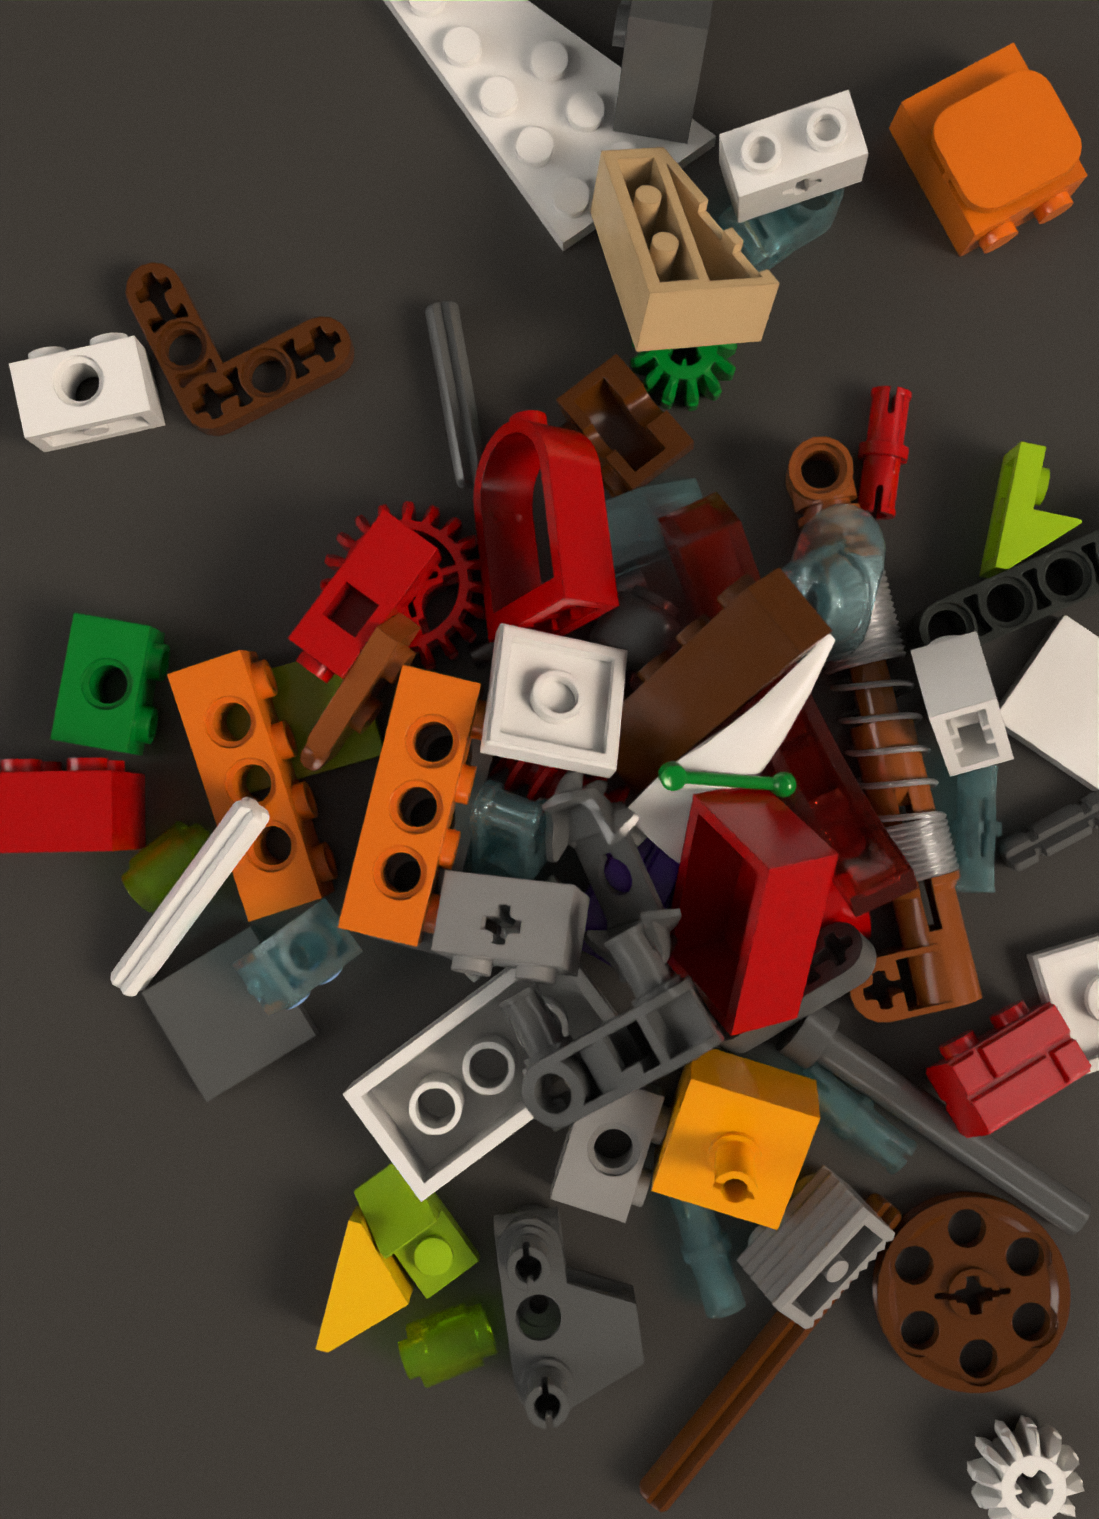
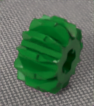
M737 343L689 347L695 353L693 364L687 366L686 359H683L682 365H678L671 360L674 349L642 351L631 358L630 369L635 374L647 375L642 383L649 395L659 388L664 390L661 400L662 408L669 410L674 403L675 396L678 395L683 396L684 406L691 412L698 407L699 392L707 399L716 401L722 392L719 381L732 380L736 367L727 358L735 354ZM680 348L681 354L684 353L685 348Z

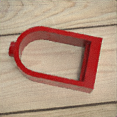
M525 410L513 414L509 418V422L502 425L487 443L478 464L473 493L479 559L484 560L480 568L482 584L485 586L483 588L488 640L492 643L495 642V634L501 623L565 636L619 606L601 466L594 445L581 432L548 425L547 415L542 411ZM540 468L554 574L552 579L542 585L532 509L533 491Z

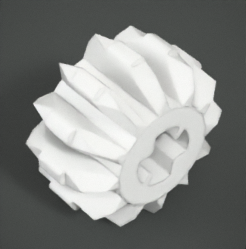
M1021 1415L1013 1432L1010 1431L1004 1421L995 1419L994 1427L998 1437L992 1442L987 1438L975 1436V1446L983 1457L967 1461V1472L972 1480L977 1482L972 1487L971 1494L980 1508L989 1509L988 1516L990 1519H1053L1052 1517L1058 1512L1066 1516L1076 1517L1075 1507L1067 1496L1085 1491L1082 1479L1073 1471L1079 1465V1458L1069 1445L1062 1444V1436L1054 1427L1045 1424L1037 1430V1426L1030 1417ZM1023 1473V1474H1025L1026 1476H1029V1478L1026 1479V1478H1024L1023 1476H1020V1475Z

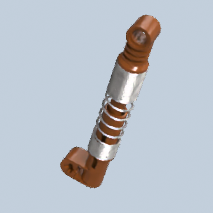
M827 436L812 437L802 442L793 451L785 476L786 489L792 499L795 513L804 514V517L797 520L799 529H808V532L801 536L802 543L804 545H812V548L805 551L806 561L801 568L802 580L806 582L804 584V587L807 588L805 593L809 594L806 599L810 600L809 603L832 629L830 635L835 639L825 661L826 663L823 666L827 668L825 673L835 675L848 672L847 677L832 683L829 689L832 691L852 690L856 708L841 714L837 721L842 724H861L859 727L849 729L853 745L847 748L845 754L856 757L860 777L855 780L853 786L864 789L868 809L863 812L861 818L873 824V828L868 829L865 834L869 836L867 839L870 842L868 847L872 849L870 851L873 855L871 859L875 861L873 864L876 867L874 872L878 874L876 878L880 880L878 885H880L881 894L892 901L902 941L900 945L875 950L877 958L872 973L881 971L888 980H900L896 960L907 958L917 999L906 1002L904 992L897 985H891L885 990L886 999L877 1001L870 992H863V988L873 984L872 974L863 984L849 991L847 995L856 1010L865 1018L875 1022H894L976 1002L982 998V992L955 888L961 877L958 868L959 864L956 863L958 858L955 857L957 852L953 850L955 846L951 844L953 839L950 838L952 833L948 831L950 827L947 825L948 820L945 819L947 814L943 811H936L931 789L936 787L939 781L934 778H928L923 757L929 754L931 749L919 744L915 725L923 717L919 713L914 712L899 713L896 698L908 693L915 684L910 680H891L888 666L900 661L907 652L903 651L905 646L901 644L903 642V639L900 638L902 634L898 632L900 629L897 626L899 621L895 619L897 617L894 613L896 609L892 607L894 602L891 601L892 596L889 595L891 590L888 589L889 583L886 582L888 578L884 576L886 574V571L883 570L885 565L882 564L883 559L881 558L879 548L869 543L866 534H858L859 531L865 529L863 519L854 518L862 513L859 503H851V501L858 497L852 476L853 459L848 449L838 440ZM811 461L826 462L833 468L836 481L827 488L817 489L811 487L804 481L801 469ZM893 686H906L896 692L893 690ZM905 806L906 814H900L899 807ZM920 880H922L926 890L934 924L928 925L918 883Z

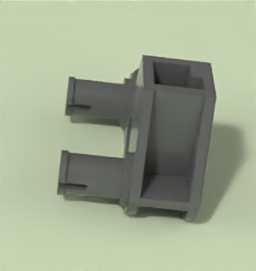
M644 921L604 943L606 949L610 950L636 999L631 1001L632 1006L591 1031L574 1040L571 1034L564 1037L542 998L537 983L498 1004L507 1016L529 1057L523 1061L526 1067L521 1070L524 1076L522 1081V1097L525 1106L534 1119L546 1126H551L553 1131H558L674 1071L724 1041L721 1030L690 975L683 978L680 975L675 977L671 975L645 929L647 927Z
M524 1204L514 1208L507 1214L494 1215L495 1244L515 1390L519 1401L525 1407L528 1419L533 1425L541 1429H547V1417H552L554 1428L560 1426L566 1420L569 1409L640 1367L645 1362L633 1285L567 1266L558 1206L544 1208L537 1204ZM535 1295H543L547 1298L548 1303L543 1308H536L531 1304L530 1300Z

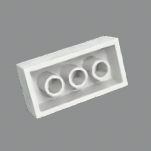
M581 964L579 965L578 977L557 974L555 985L537 984L542 998L564 1037L571 1034L574 1040L618 1015ZM506 967L355 1079L342 1094L421 1202L534 1118L527 1110L522 1097V1081L524 1076L521 1070L526 1067L523 1061L529 1057L507 1016L498 1005L535 984L515 979V968Z

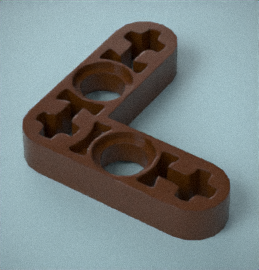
M147 263L134 270L127 280L126 296L128 303L184 414L199 431L206 435L222 436L229 434L340 378L349 370L354 361V346L343 324L332 317L319 316L309 319L224 362L187 288L172 268L163 263ZM157 282L164 290H167L164 293L165 299L176 316V319L169 320L167 323L156 306L151 301H147L151 297L148 287ZM185 334L198 337L201 340L202 350L195 362L186 366L176 365L171 362L169 349L176 338ZM325 335L330 343L338 340L341 341L333 347L336 356L333 360L324 362L320 355H314L302 361L308 374L299 378L296 366L286 353L295 348L301 360L317 350L314 340L319 336ZM274 361L283 365L286 370V379L282 387L270 393L255 389L252 382L255 369L264 362ZM238 376L241 386L252 399V402L245 406L238 395L225 400L221 404L223 415L216 419H213L207 412H198L206 406L203 396L208 392L214 391L220 399L237 392L230 380Z

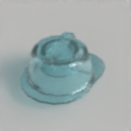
M834 504L817 512L804 526L796 543L791 562L782 569L832 629L830 635L835 639V642L826 659L828 661H836L851 655L864 641L871 622L873 606L884 571L886 546L882 529L869 512L853 504Z

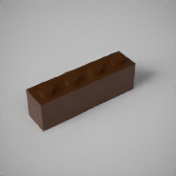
M780 567L758 581H755L747 573L734 582L716 599L723 607L719 614L712 619L706 612L694 620L676 636L675 639L682 646L677 653L672 656L668 650L663 651L636 674L643 682L636 691L630 685L624 688L616 772L635 795L652 784L658 777L659 769L663 764L669 761L676 762L700 745L832 632V629Z

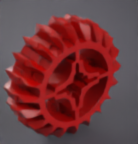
M405 501L401 508L402 520L400 521L432 545L442 550L454 563L441 568L437 566L413 600L416 610L415 617L409 605L402 613L421 627L409 648L416 652V654H420L422 664L427 671H433L436 669V660L432 650L442 647L445 655L451 661H454L459 657V653L450 639L458 634L465 642L470 644L477 640V634L471 627L465 624L467 617L476 621L486 622L485 608L472 603L473 598H484L483 588L485 585L482 584V581H473L474 577L481 575L480 567L484 560L479 558L466 559L478 549V541L475 535L467 536L457 543L455 542L463 527L460 519L453 517L440 530L437 528L441 514L438 507L430 505L424 514L422 522L416 521L417 513L414 503L412 501ZM387 504L378 506V516L383 509L392 515ZM363 515L357 516L354 520L356 526L363 534L357 541L344 532H340L336 537L338 543L348 551V554L345 558L335 554L326 555L324 563L336 572L339 570L371 527L368 519ZM332 578L321 580L320 588L322 591ZM459 583L457 600L451 613L444 622L430 631L427 619L429 602L434 596L446 592L447 586Z

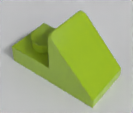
M1021 441L1004 455L979 577L991 578L1010 569L1082 523V520L1034 509V505L1040 506L1043 502L1050 480V469L1042 467L1046 446Z
M392 1162L354 1190L355 1197L380 1253L384 1259L395 1254L426 1299L433 1296L479 1262V1252L438 1195L434 1192L421 1202Z

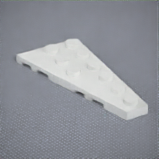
M383 0L562 251H565L596 229L590 210L601 151L664 147L678 165L684 168L715 145L716 135L693 119L688 144L613 131L621 67L528 0Z

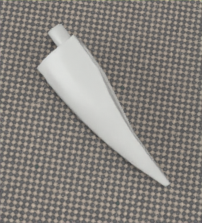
M830 634L827 635L756 705L676 762L689 771L760 776L785 739L810 695L835 639ZM657 777L628 807L640 818L630 830L636 847L648 837L669 857L680 864L693 794L734 787L685 784L678 791H670L663 787Z

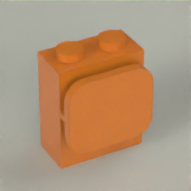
M1014 42L902 101L889 127L891 134L959 257L978 247H981L984 254L1001 247L1018 234L1017 226L1034 217L1039 224H1044L1059 216L1074 204L1071 195L1088 176L1079 160L1082 150L1079 133L1049 80L1042 74L1028 69Z

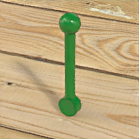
M669 761L663 764L658 772L661 784L670 791H678L685 784L771 790L776 796L785 798L792 795L796 789L794 776L785 771L777 772L772 777L685 770L680 763Z

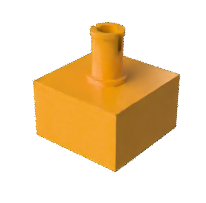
M713 1048L684 1065L670 1105L671 1115L662 1144L656 1145L651 1191L778 1230L820 1121L817 1081Z

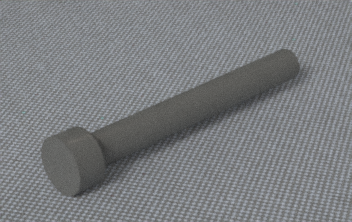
M826 1006L781 1032L776 1044V1051L801 1068L807 1069L817 1062L1066 1234L1074 1235L1086 1224L1091 1213V1204L990 1134L965 1138V1136L960 1134L946 1110V1104L839 1032L837 1028L840 1016Z

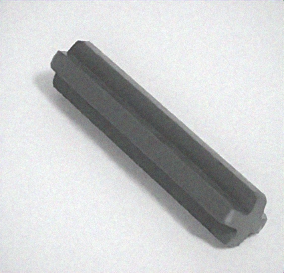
M454 301L437 302L426 307V320L456 484L462 488L474 487L478 464L484 451L483 439L459 307Z

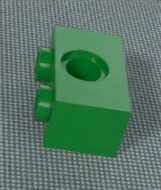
M74 613L50 740L143 756L145 743L151 744L153 742L158 727V708L152 706L156 681L162 682L165 679L169 667L170 647L168 644H164L165 633L148 625ZM122 670L127 678L126 693L117 702L109 703L103 693L104 681L112 672Z

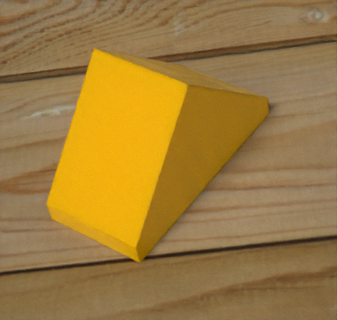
M357 1205L348 1220L316 1350L330 1352L407 1306L414 1288L395 1254L384 1259L362 1210Z

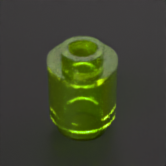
M176 821L129 860L130 868L121 875V879L131 897L143 909L150 913H155L210 837V834L197 823L189 827L183 822Z
M462 1302L407 1323L406 1333L408 1338L398 1341L400 1356L408 1378L412 1380L420 1376L426 1388L485 1366L484 1358L498 1353L495 1339L481 1302L470 1307H466L465 1303Z

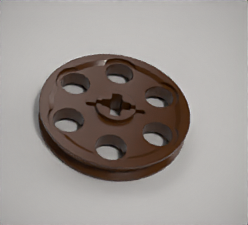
M957 1191L934 1196L914 1206L901 1217V1221L893 1229L895 1232L894 1240L886 1242L885 1250L879 1251L876 1256L872 1276V1297L878 1322L889 1343L900 1358L914 1372L929 1382L945 1389L964 1393H987L1002 1390L1020 1383L1035 1373L1057 1348L1067 1326L1071 1302L1070 1282L1064 1259L1047 1231L1035 1219L1009 1201L994 1195L973 1191ZM960 1210H974L978 1213L981 1220V1230L978 1236L971 1242L956 1243L950 1238L948 1232V1223L951 1217ZM1019 1238H1031L1036 1241L1039 1248L1037 1262L1026 1271L1010 1269L1006 1259L1008 1247L1014 1240ZM918 1246L924 1248L928 1253V1269L924 1275L917 1279H904L896 1272L895 1263L897 1256L907 1247ZM973 1276L982 1287L988 1289H985V1292L975 1294L974 1305L968 1306L955 1293L956 1290L966 1288V1277ZM1033 1302L1040 1304L1045 1315L1044 1324L1041 1329L1033 1335L1023 1336L1017 1334L1012 1324L1013 1315L1017 1308L1024 1303ZM915 1311L927 1312L933 1316L935 1321L933 1335L921 1344L906 1342L901 1335V1326L904 1319ZM976 1339L985 1340L991 1344L993 1350L989 1366L983 1371L976 1373L968 1372L961 1368L959 1359L962 1348L969 1341Z

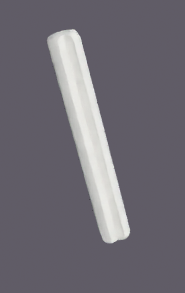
M246 796L242 800L234 802L111 972V983L120 988L123 995L133 997L139 991L145 990L269 822V812L266 808L259 805L256 799Z

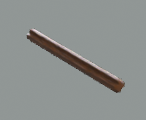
M873 1193L865 1201L892 1230L901 1221L902 1215L899 1210L882 1195ZM830 1308L823 1310L822 1317L815 1319L813 1327L804 1329L779 1311L773 1315L640 1481V1494L648 1504L660 1512L669 1510Z

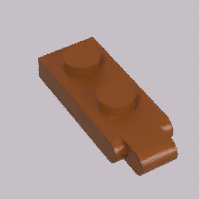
M399 612L376 627L309 734L307 744L300 754L301 763L308 770L317 771L337 756L348 737L354 731L361 735L368 729L383 707L384 703L376 697L386 681L392 685L399 680L402 665L410 666L416 652L410 649L409 645L421 627Z

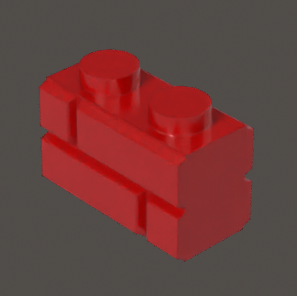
M1023 999L1013 1002L989 1016L994 1028L979 1037L976 1036L973 1029L965 1031L938 1047L943 1058L927 1067L926 1075L939 1098L945 1101L946 1110L960 1134L965 1136V1138L985 1136L993 1133L1090 1072L1091 1064L1078 1042L1070 1037L1071 1031L1056 1005L1050 1003V1001L1028 1007Z

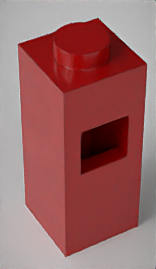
M383 509L288 637L290 641L303 649L295 661L327 684L335 674L344 679L376 627L399 612L403 613L442 561L438 548Z

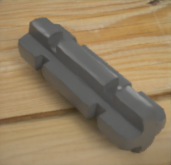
M1099 790L1079 799L1080 805L1069 804L1027 826V833L1023 831L1021 833L1016 832L998 843V850L1007 867L1011 871H1022L1039 862V855L1049 857L1091 835L1093 827L1095 829L1099 828Z

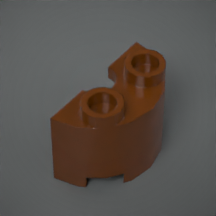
M617 353L556 399L562 414L567 420L560 427L581 432L592 442L600 461L603 487L616 502H620L628 495H634L694 448V440L667 410L663 412L654 403L647 393L644 384Z

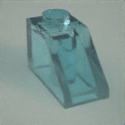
M696 478L640 487L605 501L615 577L718 537Z

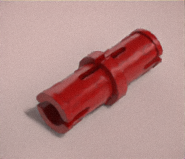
M877 386L871 389L872 400L867 439L860 443L858 459L863 461L857 501L862 512L858 515L860 517L870 518L871 512L874 511L876 493L879 494L876 519L889 520L894 519L896 516L895 505L900 466L908 462L909 447L903 444L909 403L912 400V392L902 387H897L896 395L893 396L891 413L888 412L891 386Z

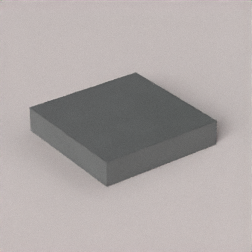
M255 925L248 927L141 993L206 1103L319 1033L302 1003L295 1008L287 1010L300 999Z

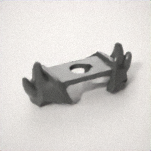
M568 770L558 782L555 794L541 805L546 816V858L549 862H557L567 845L575 849L607 920V930H587L584 933L583 940L596 954L609 962L619 973L621 983H627L610 950L606 949L604 943L644 921L647 927L645 929L663 961L666 963L677 945L678 938L675 935H670V931L678 925L682 916L680 909H664L631 836L630 830L640 819L638 815L627 808L623 801L611 803L603 795L609 788L605 780H595L583 785L584 773ZM611 852L614 859L620 860L629 869L632 877V887L629 892L618 891L607 881L604 873L607 853ZM667 966L671 975L674 976V970Z

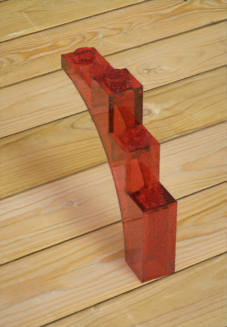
M717 491L657 519L693 621L706 612L712 619L719 614L723 607L716 599L745 574L749 573L755 581L761 579L741 520ZM797 663L793 664L739 710L737 716L739 717L756 705ZM810 693L785 739L766 767L770 777L782 771L791 773L796 780L795 792L789 797L778 798L839 854L832 882L855 917H858L918 889V884L913 868L891 838L863 793Z

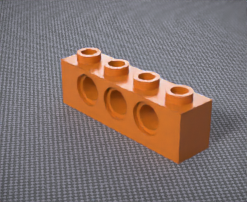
M237 650L167 674L216 825L218 826L234 802L242 800L246 796L256 799L259 805L266 808L269 812V822L232 871L248 922L321 899L334 892L332 880L338 877L335 858L326 842L319 843L312 819L318 816L313 792L306 781L299 783V779L296 777L291 758L298 755L297 744L286 720L279 722L271 698L278 694V688L274 673L267 660H259L255 651ZM237 704L242 705L248 711L251 719L250 729L242 739L235 738L227 727V715ZM255 765L264 768L271 779L270 792L263 800L255 798L249 792L246 784L248 772ZM273 826L283 829L290 837L291 852L286 860L275 858L267 848L266 837Z
M402 665L338 928L415 947L422 943L424 932L434 934L441 896L434 892L440 867L452 870L461 836V831L450 829L456 803L468 805L477 770L476 766L468 765L466 761L472 738L482 740L487 701L482 700L484 692L482 684ZM431 725H442L447 727L452 734V749L440 761H426L418 751V737L425 728ZM417 788H425L430 791L437 803V811L430 823L422 827L411 825L402 814L404 797L410 791ZM399 852L413 856L421 869L418 884L409 891L396 889L389 883L386 876L388 861Z

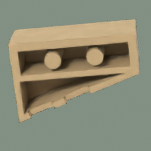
M664 147L601 151L590 210L636 352L759 342L762 340L780 283L768 269L758 272L741 252L744 242L732 227L722 230L706 211L709 201Z

